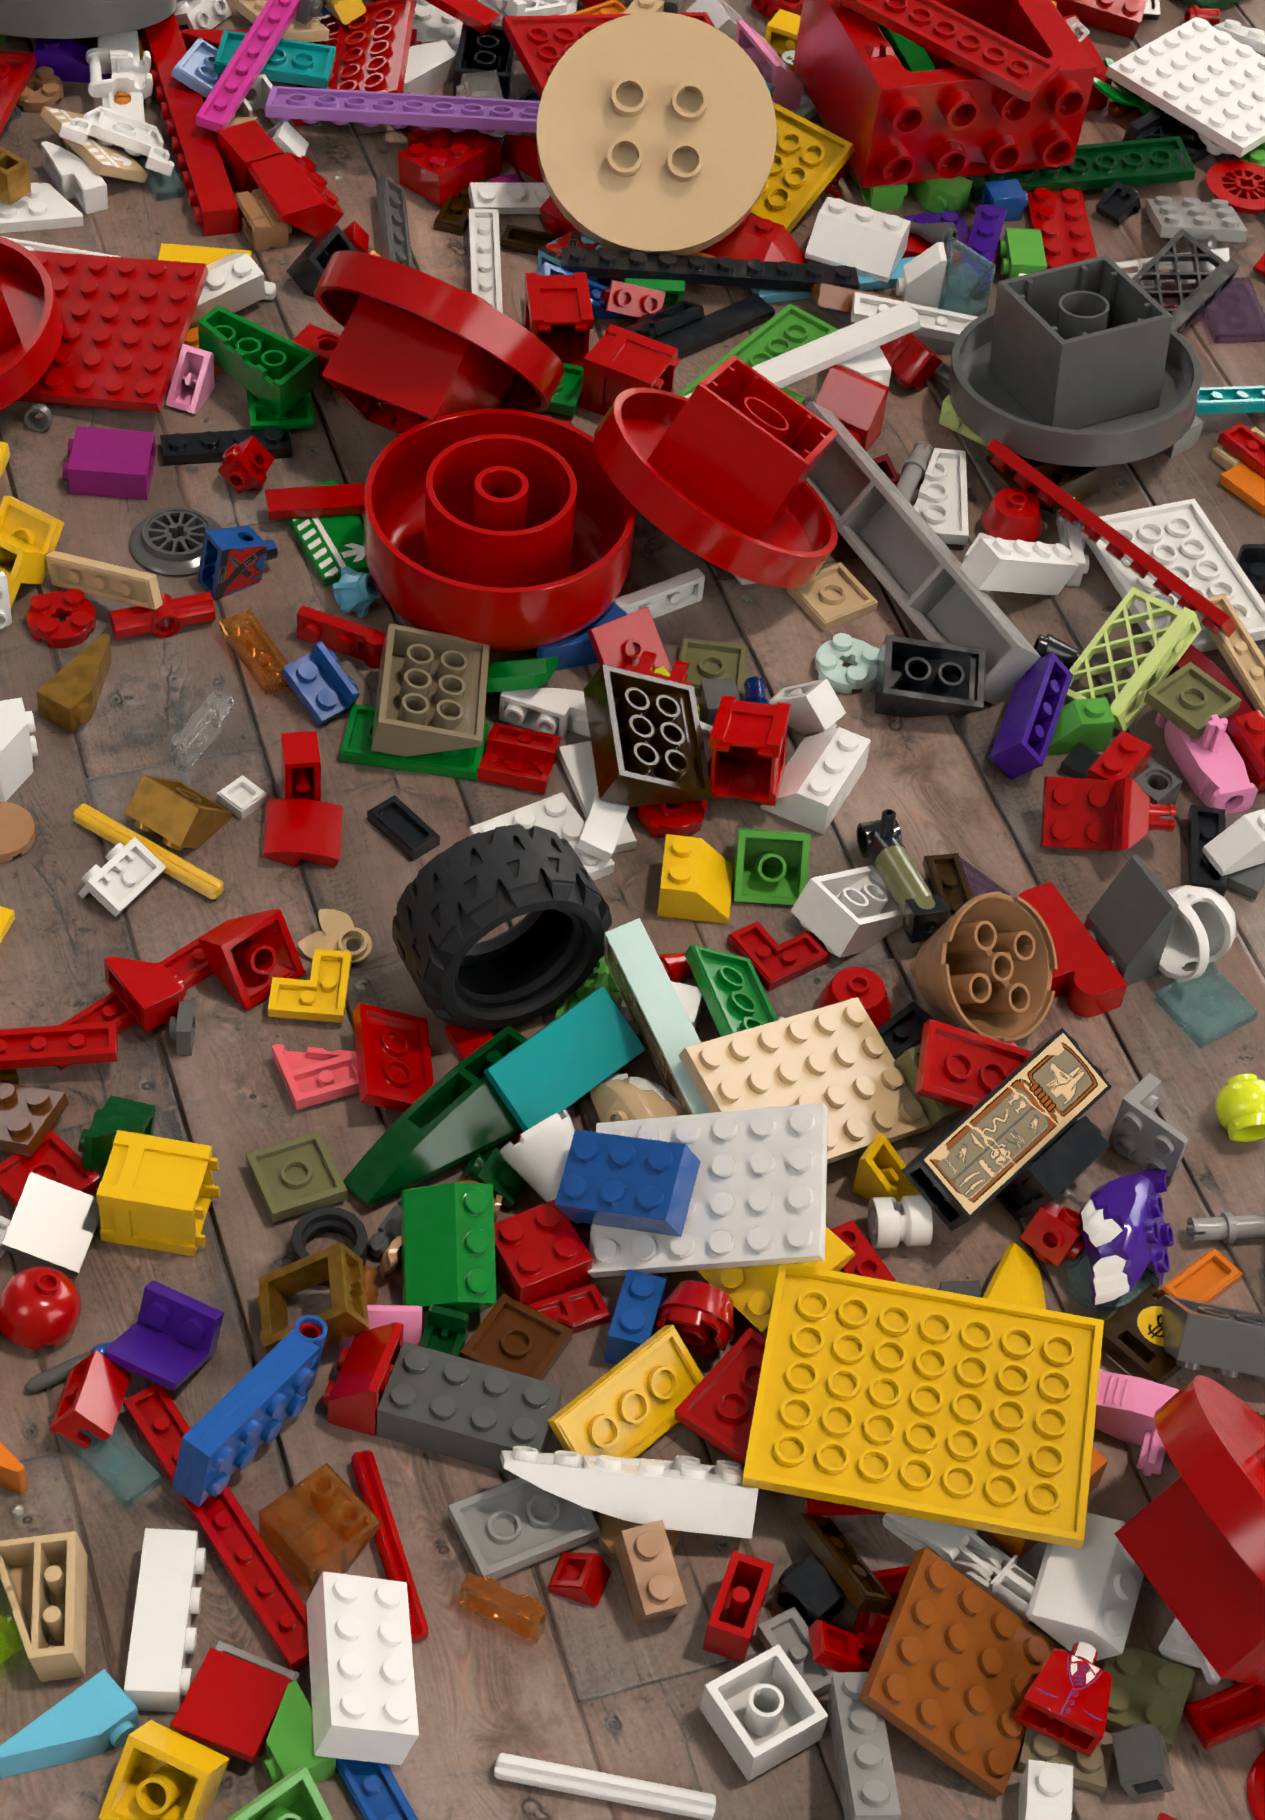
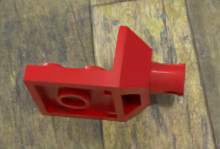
M1046 776L1044 777L1040 847L1104 851L1128 850L1147 835L1150 830L1173 832L1176 820L1161 819L1159 816H1176L1175 804L1162 805L1150 803L1149 796L1132 778L1101 780Z

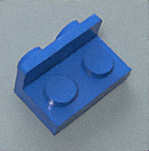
M322 641L314 644L311 653L282 668L281 675L319 727L351 711L352 705L356 704L359 697L356 682L352 677L345 674L339 665L335 653L327 649Z

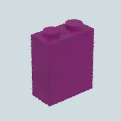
M77 426L74 439H69L67 454L69 461L64 460L63 480H68L69 494L148 500L156 460L155 432Z

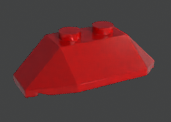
M751 214L721 241L699 251L715 256V258L729 257L741 260L758 259L771 262L807 263L804 253L784 225Z

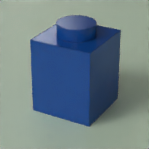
M1017 179L985 182L981 204L1007 209L1004 222L1022 220L1024 208L1028 204V196Z

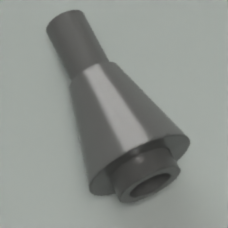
M911 221L909 233L920 235L932 244L943 242L945 251L954 246L957 241L958 230L954 222L921 224Z

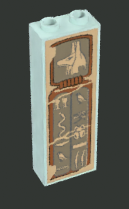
M640 918L605 932V963L667 1091L679 1100L687 1115L710 1113L678 1056L685 1047L701 1043Z

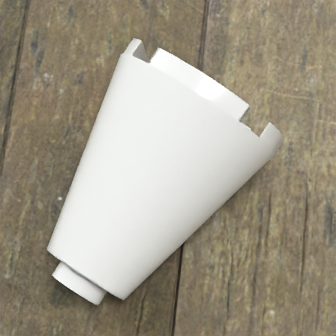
M563 1110L560 1114L556 1113L522 1133L519 1139L520 1142L513 1145L510 1141L500 1150L503 1159L546 1202L552 1201L557 1197L575 1131L571 1117L566 1110Z

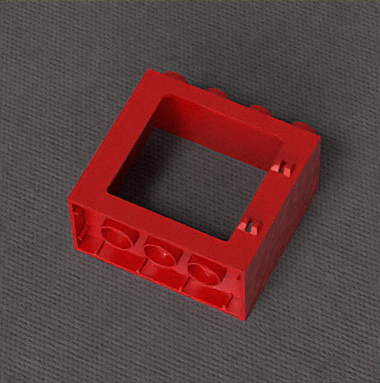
M803 0L793 70L802 82L805 91L829 132L854 145L855 151L847 160V163L862 188L899 185L941 178L953 179L958 176L966 177L1073 165L1097 66L1051 0H935L1060 66L1057 76L1028 102L1016 98L1013 94L997 86L991 85L988 81L965 71L962 67L956 68L958 65L942 59L939 55L926 48L924 50L936 70L908 71L900 63L892 46L885 39L875 21H871L860 13L844 7L835 0Z

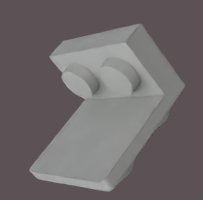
M1149 1072L1122 1099L1108 1143L1119 1155L1128 1158L1143 1170L1167 1169L1169 1178L1166 1179V1185L1168 1187L1175 1179L1189 1139L1153 1113L1160 1101L1157 1093L1162 1081Z

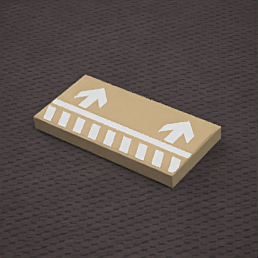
M43 106L40 116L59 135L63 123L66 122L71 125L72 119L76 117L83 119L84 114ZM88 136L85 146L62 138L97 175L145 183L148 177V173L120 146L100 144L92 136Z

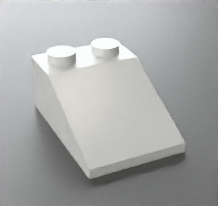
M873 865L810 878L791 909V912L800 920L802 927L814 933L824 943L827 951L839 958L864 951L903 925V915Z

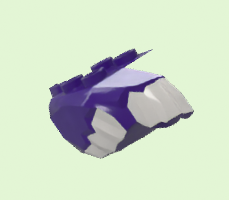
M1147 1169L1107 1182L1091 1192L1090 1198L1081 1208L1082 1235L1088 1260L1092 1268L1089 1284L1093 1292L1091 1300L1094 1305L1113 1301L1131 1292L1151 1260L1162 1287L1164 1273H1168L1170 1270L1168 1247L1174 1244L1172 1226L1170 1223H1165L1163 1219V1201L1159 1194L1167 1191L1166 1179L1169 1178L1167 1169Z

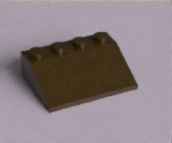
M602 664L583 689L599 799L630 807L710 800L713 794L694 686Z

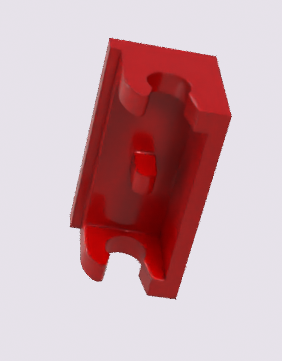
M97 1350L92 1352L70 1369L49 1430L55 1434L59 1432L76 1445L84 1448H89L91 1439L83 1435L80 1430H87L93 1436L105 1441L112 1435L131 1375Z

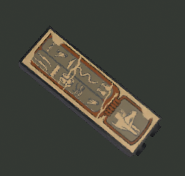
M1061 1028L1042 1041L910 1161L901 1172L946 1226L953 1231L979 1213L1112 1086L1104 1078L1101 1070L1093 1065L1079 1048L1076 1040Z

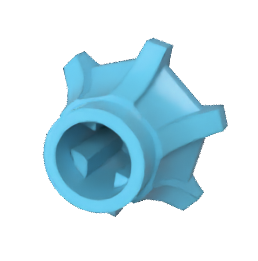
M348 566L340 569L341 578L338 583L333 584L334 597L341 606L340 610L343 613L353 611L359 618L367 616L370 605L381 597L372 581L370 573H359Z

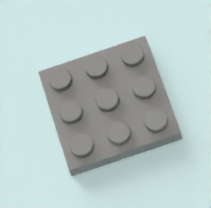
M1156 196L1155 199H1146L1145 211L1161 238H1173L1183 229L1196 240H1204L1214 235L1216 241L1246 242L1248 231L1232 205L1226 200L1213 199L1211 202H1201L1197 198L1186 197L1183 201H1177L1167 196Z

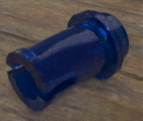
M753 676L746 679L744 682V701L770 704L766 698V685L762 678Z

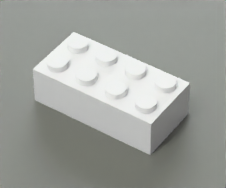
M323 1571L306 1602L314 1756L401 1765L419 1736L407 1582Z

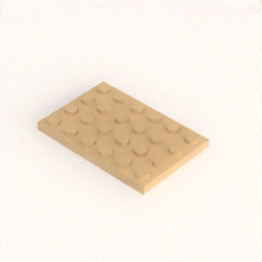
M858 997L685 1047L678 1055L710 1113L824 1103L828 1108L827 1164L865 1152L877 1133H884L889 1142L892 1143L925 1132L931 1125L923 1112L922 1106L916 1101L904 1081L902 1072L895 1066V1059Z

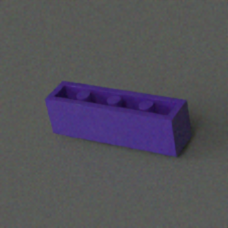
M1053 652L1039 658L1015 684L990 758L1010 779L1043 766L1073 674Z

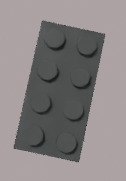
M403 1342L377 1408L376 1436L515 1475L503 1468L500 1460L501 1450L512 1451L513 1446H527L537 1449L540 1453H546L553 1433L547 1420L560 1411L563 1386Z

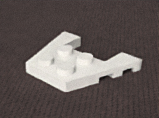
M102 106L85 113L83 119L78 117L72 119L71 125L66 122L62 124L59 137L84 146L88 136L95 137L96 141L106 146L114 144L123 147L125 152L130 155L141 156L142 154L147 156L145 168L171 177L174 163L173 161H168L170 154L168 150L163 149L164 141L157 126Z

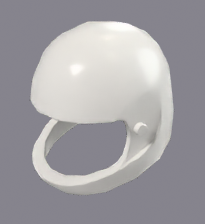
M1190 885L1174 887L1167 891L1179 906L1158 970L1167 977L1185 981L1200 977L1205 972L1208 963L1216 962L1226 955L1236 937L1235 912L1227 900L1214 890ZM1197 962L1194 971H1184L1182 969L1187 963Z

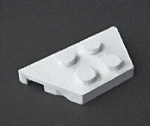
M31 183V193L11 205L0 200V233L84 226L83 214L49 183Z

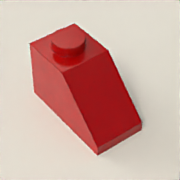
M114 956L104 959L106 984L145 1033L170 1020L171 1016L177 1017L179 1001L184 1002V996L187 994L184 983L177 975L172 976L163 964Z

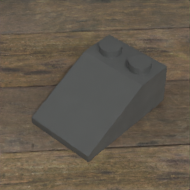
M1137 854L1131 856L1088 913L1084 926L1129 986L1156 975L1179 905Z

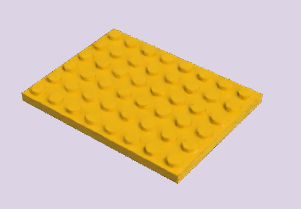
M779 1264L741 1485L1081 1549L1085 1538L1104 1320L800 1264Z

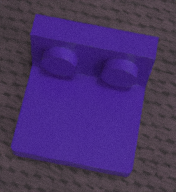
M152 1280L144 1288L138 1321L105 1349L104 1356L123 1369L131 1370L148 1378L159 1386L176 1390L215 1354L224 1312Z

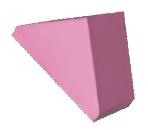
M182 344L165 405L197 414L215 388L214 353Z

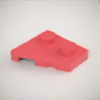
M284 1044L272 1045V1056L296 1110L360 1092L356 1051H327L323 1048L308 1047L307 1052L286 1051Z

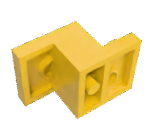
M4 495L0 505V572L3 571L7 576L10 607L12 608L21 583H43L48 570L45 556L51 551H55L65 522L12 496Z

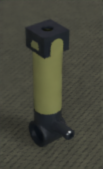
M886 809L882 811L881 820L863 822L857 825L858 847L864 858H871L903 915L902 928L911 944L923 942L930 938L947 921L949 909L940 894L932 895L902 843L901 830L896 820L895 811Z

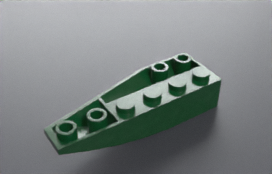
M507 1026L452 1068L414 1102L367 1151L343 1180L347 1192L367 1208H370L400 1193L403 1189L419 1184L476 1154L510 1139L519 1132L521 1127L483 1071L522 1044L527 1038L512 1027Z

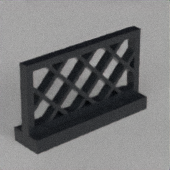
M1158 107L1131 122L1122 140L1131 141L1174 137L1163 135L1164 130L1175 132L1176 136L1181 137L1185 147L1196 149V153L1188 152L1193 164L1210 155L1206 149L1207 145L1201 141L1197 131L1187 125H1181L1179 120ZM1182 133L1194 135V140L1182 138Z
M1181 229L1132 279L1139 286L1141 280H1154L1155 290L1145 291L1152 298H1156L1162 307V298H1177V308L1164 309L1173 316L1171 327L1181 334L1233 281L1240 265L1231 258L1225 262L1189 233ZM1182 241L1191 248V254H1177L1176 245ZM1192 261L1194 272H1179L1178 262ZM1198 261H1208L1216 268L1212 272H1200ZM1172 262L1173 272H1159L1158 263ZM1195 279L1196 289L1182 290L1181 280ZM1160 280H1175L1176 290H1161Z

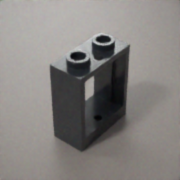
M1085 1115L1075 1121L996 1197L1013 1218L1018 1220L1054 1200L1111 1145L1103 1137L1101 1130Z

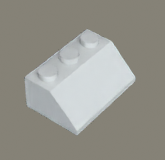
M827 197L818 212L804 258L830 266L846 265L856 267L857 274L888 283L906 251L911 221L896 215L875 211L869 207L848 203L839 198Z
M232 253L207 265L209 273L189 329L198 326V320L217 305L235 313L265 298L264 273L248 253Z
M841 727L804 738L785 766L776 805H761L760 808L820 834H824L864 772L871 740Z
M1087 1513L1085 1538L1081 1549L1051 1543L1047 1544L1026 1617L1070 1652L1073 1644L1076 1642H1085L1092 1645L1098 1652L1097 1661L1123 1654L1144 1574L1114 1535L1126 1523L1121 1520Z

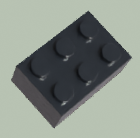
M463 23L454 67L453 96L510 99L517 55L502 26H494L485 34H482Z

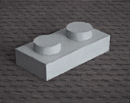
M795 1607L758 1624L756 1634L765 1648L769 1650L779 1644L815 1697L830 1690L832 1672L837 1671L813 1662L809 1628Z

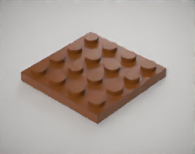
M925 1547L917 1550L914 1554L858 1699L994 1798L1005 1793L1027 1728L1012 1720L1013 1715L1054 1651L1056 1644Z

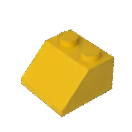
M666 834L657 916L729 924L734 866L702 838Z
M149 1720L128 1735L98 1818L101 1820H203L216 1797L230 1758L157 1722Z

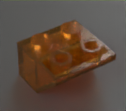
M325 1463L259 1511L260 1537L310 1593L313 1591L323 1571L340 1574L346 1573L381 1526V1520L328 1463Z

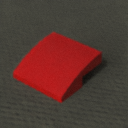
M494 723L487 738L485 754L478 767L477 780L545 794L555 766L562 736Z
M268 799L265 804L262 858L293 867L297 866L300 859L335 868L340 860L343 806L310 799Z

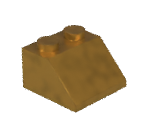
M143 775L125 811V814L136 820L134 824L136 827L150 834L155 832L164 837L162 842L165 845L178 851H182L183 847L198 849L230 821L234 814L179 780Z

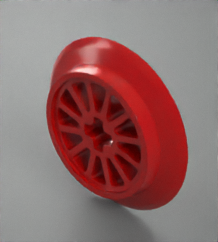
M1231 160L1217 163L1207 171L1205 177L1206 184L1216 199L1228 201L1235 212L1257 214L1265 211V167L1247 161Z

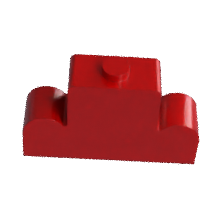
M1050 881L1021 892L1018 897L1028 902L1040 914L1054 942L1058 969L1052 970L1051 991H1055L1054 998L1068 994L1067 1004L1069 1009L1074 1014L1087 1018L1095 1017L1121 1007L1128 983L1053 883Z

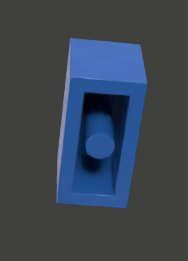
M627 1269L607 1337L604 1362L617 1365L655 1334L658 1308L664 1300L667 1279Z

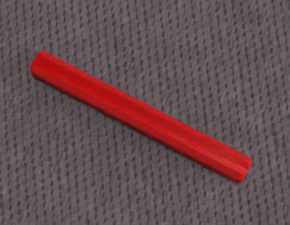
M370 1450L355 1452L351 1456V1465L386 1578L392 1581L407 1582L411 1643L422 1641L428 1637L429 1628L374 1454Z

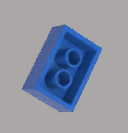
M575 1130L554 1205L574 1222L681 1237L701 1161L686 1144Z

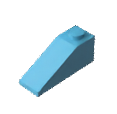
M103 1669L0 1746V1778L103 1755L112 1747L118 1748L123 1746L128 1735L139 1728L137 1706L108 1672Z

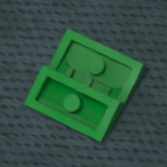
M247 390L250 430H267L271 427L280 429L314 428L313 404L310 392L280 417Z
M558 656L488 663L486 693L536 689L543 686L554 674L558 665Z

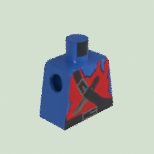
M249 526L206 530L197 581L207 592L211 593L214 600H219L257 584L262 579L264 562L277 558V546L271 539L263 541Z

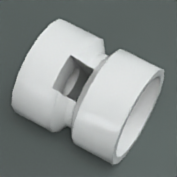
M921 1195L903 1196L900 1202H897L893 1196L870 1198L868 1204V1231L872 1247L874 1249L896 1248L900 1241H903L907 1247L929 1246L933 1233L931 1206Z

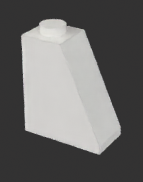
M446 40L409 47L403 93L428 95L454 80L457 54L455 50L450 48Z

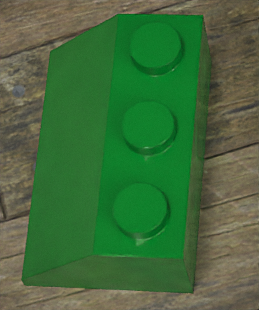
M450 1182L403 1189L401 1191L403 1305L422 1306V1311H428L429 1305L451 1306L464 1313H482L495 1305L497 1299L493 1184Z

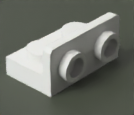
M134 837L126 846L119 842L105 856L108 862L102 868L96 864L82 877L81 880L85 885L78 895L84 899L91 893L116 917L166 869V866Z

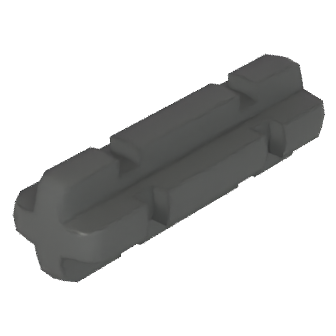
M401 1198L397 1202L399 1206H394L378 1227L379 1233H374L368 1241L367 1252L379 1260L382 1259L385 1250L390 1246L391 1242L396 1237L402 1235Z

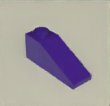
M38 38L35 48L36 69L41 66H48L53 69L54 74L62 81L91 83L89 63L86 61V52L90 49L71 39ZM102 74V80L112 78V74Z

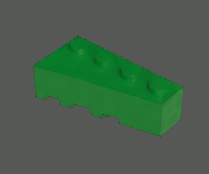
M218 305L198 320L199 349L214 353V363L280 417L319 385V354Z

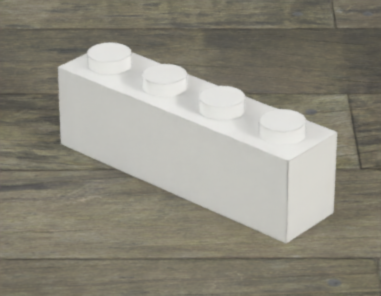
M981 537L959 569L978 590L1058 596L1079 565L1071 557V551L1060 543L1046 544L1040 541L1035 543L1019 539L1014 541L1004 540L999 537L996 539Z
M145 1528L124 1692L137 1706V1711L177 1712L181 1706L182 1696H186L192 1684V1668H186L187 1654L195 1655L197 1627H190L192 1614H200L202 1588L195 1587L196 1574L204 1575L206 1565V1548H199L198 1531Z

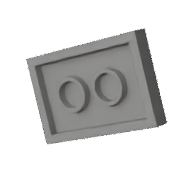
M521 1477L448 1505V1516L482 1584L599 1538L600 1527L590 1509L549 1493Z

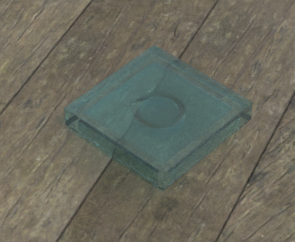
M1212 963L1208 964L1205 972L1200 977L1185 981L1177 980L1156 991L1154 1000L1200 1049L1256 1020L1258 1011Z

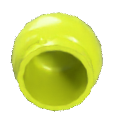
M1241 1074L1231 1077L1227 1080V1085L1216 1096V1114L1220 1124L1227 1129L1230 1140L1249 1142L1265 1138V1081L1257 1079L1255 1074Z

